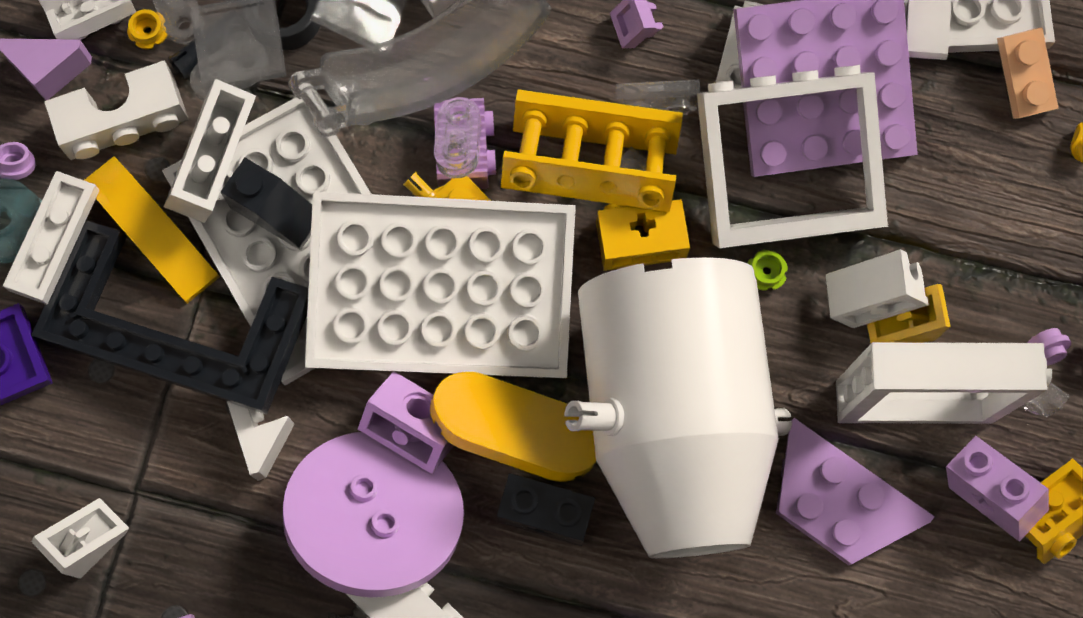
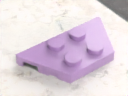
M793 418L791 420L792 426L788 433L785 458L782 464V483L778 494L776 514L844 563L851 565L933 520L935 516L797 419Z

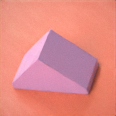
M0 39V51L45 100H49L91 64L92 56L81 40Z

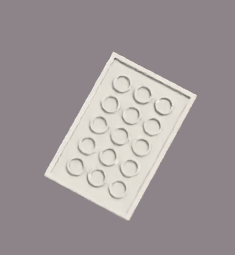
M309 90L244 126L221 187L222 190L244 157L281 178L311 204L313 191L371 194ZM182 160L162 170L170 186L173 184ZM220 190L213 211L205 223L190 217L189 219L251 327L271 277L309 288L311 236L300 251L232 210ZM307 317L281 381L284 385L315 369L305 367Z
M313 191L305 367L452 374L476 372L484 375L567 378L576 205Z

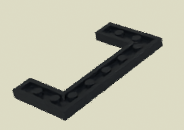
M85 221L48 304H45L31 336L39 341L267 415L307 317L308 287L271 277L238 357L94 311L127 236L120 230Z

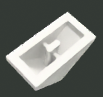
M99 498L37 534L31 542L62 574L81 579L127 533L129 527Z

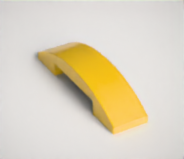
M115 156L84 179V181L95 184L98 187L99 193L96 200L187 304L220 277Z

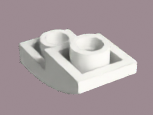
M907 0L906 29L909 57L947 60L951 0Z

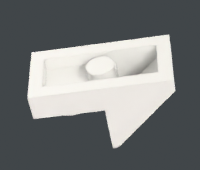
M227 402L249 474L257 481L265 479L286 442L294 422L286 416L258 426V422L264 420L263 413Z

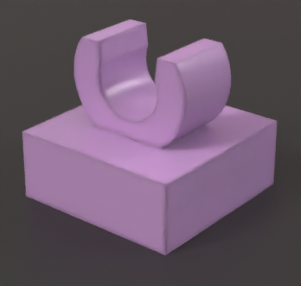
M622 0L610 12L622 49L635 48L646 37H653L663 28L661 22L655 23L652 12L657 9L654 3L647 2V0Z

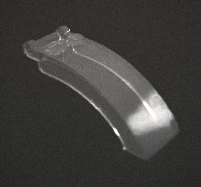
M457 0L435 18L401 36L366 47L325 53L320 59V68L296 72L289 79L288 86L296 98L303 100L314 116L315 127L325 137L337 134L342 127L369 125L376 121L412 114L439 104L463 92L491 74L512 57L537 32L550 15L551 6L546 0ZM325 89L336 106L328 108L316 90Z

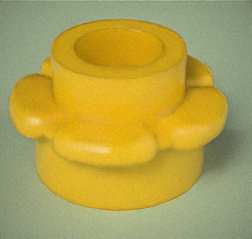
M139 10L129 19L128 37L131 41L136 42L137 47L152 49L154 45L162 44L167 37L166 20L162 15L152 10ZM146 28L152 29L150 33H145L144 31Z

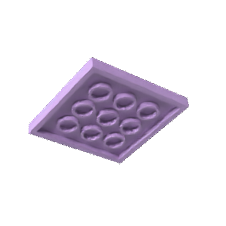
M798 0L733 9L742 87H750V78L776 75V83L793 81L792 73L818 70V78L835 76L834 68L860 65L861 73L875 72L882 159L918 155L904 0ZM856 88L743 102L751 176L757 177L863 162Z

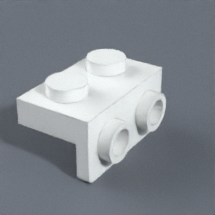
M38 0L47 15L56 39L82 40L90 33L110 24L120 23L126 17L136 12L131 0Z

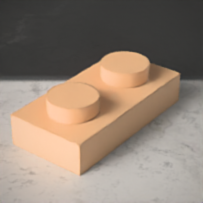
M1035 28L997 38L1013 119L1058 109L1043 28Z

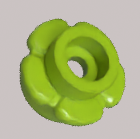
M759 251L755 254V258L750 259L747 263L754 268V275L759 290L766 291L768 288L775 290L780 288L786 281L787 263L781 255L774 251ZM767 267L771 270V273L765 274L763 269Z

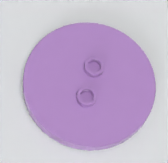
M363 432L336 437L310 452L293 472L287 484L283 502L284 533L288 545L298 562L308 573L323 584L340 592L361 597H387L402 594L425 584L436 576L448 563L457 547L464 516L461 491L452 472L443 461L433 474H430Z

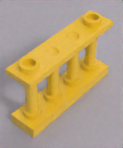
M518 89L515 99L513 132L523 133L519 153L504 151L501 188L670 212L676 175L663 174L665 153L676 155L683 113ZM540 135L565 139L561 159L536 155ZM581 141L606 145L603 165L578 161ZM623 147L648 151L646 171L620 167Z

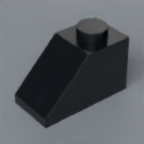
M244 157L221 190L225 201L232 210L301 251L311 236L312 204L281 178Z

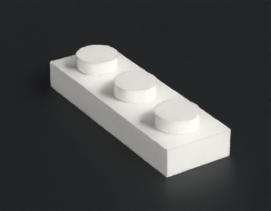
M58 171L55 172L3 284L5 289L48 304L99 193V189L95 184Z

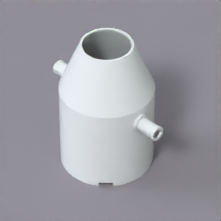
M706 257L671 259L672 268L649 272H645L644 264L642 263L599 275L584 283L578 290L590 402H569L566 406L564 417H579V420H567L565 424L570 431H593L596 461L650 558L690 557L750 547L779 440L778 436H785L791 430L792 421H778V418H790L791 414L785 408L774 409L754 268L741 261Z

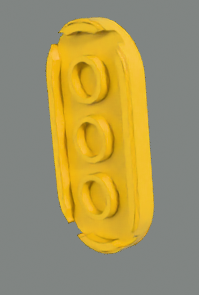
M459 372L446 377L438 385L432 397L430 416L433 423L437 422L438 426L442 429L440 434L449 443L462 450L559 482L574 480L576 476L582 474L584 476L592 469L596 462L593 431H570L565 424L567 420H579V417H564L567 403L476 372Z

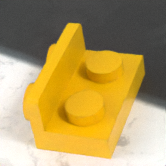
M1073 458L1040 482L1049 489V511L1025 537L1037 547V558L1043 564H1046L1054 557L1059 559L1066 556L1076 545L1077 539L1083 536V467Z

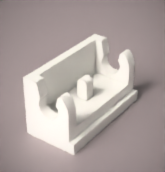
M901 249L825 274L830 318L851 328L929 305L928 297L925 296L921 267L918 262L910 264L907 252Z

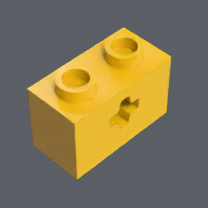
M682 199L672 200L670 212L608 204L604 207V210L597 211L596 227L603 271L642 263L650 265L672 262L671 259L687 258L690 244ZM643 226V230L648 232V236L641 237L640 232L635 230V227Z

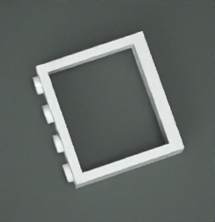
M860 65L834 68L835 76L818 78V70L792 73L793 81L776 83V75L750 78V87L734 88L733 81L710 83L708 84V92L697 93L712 244L718 248L888 227L875 72L861 73ZM856 88L867 207L730 225L718 105Z
M872 342L836 380L838 423L992 424L1047 391V385L1050 384L1052 379V369H1047L1044 343Z

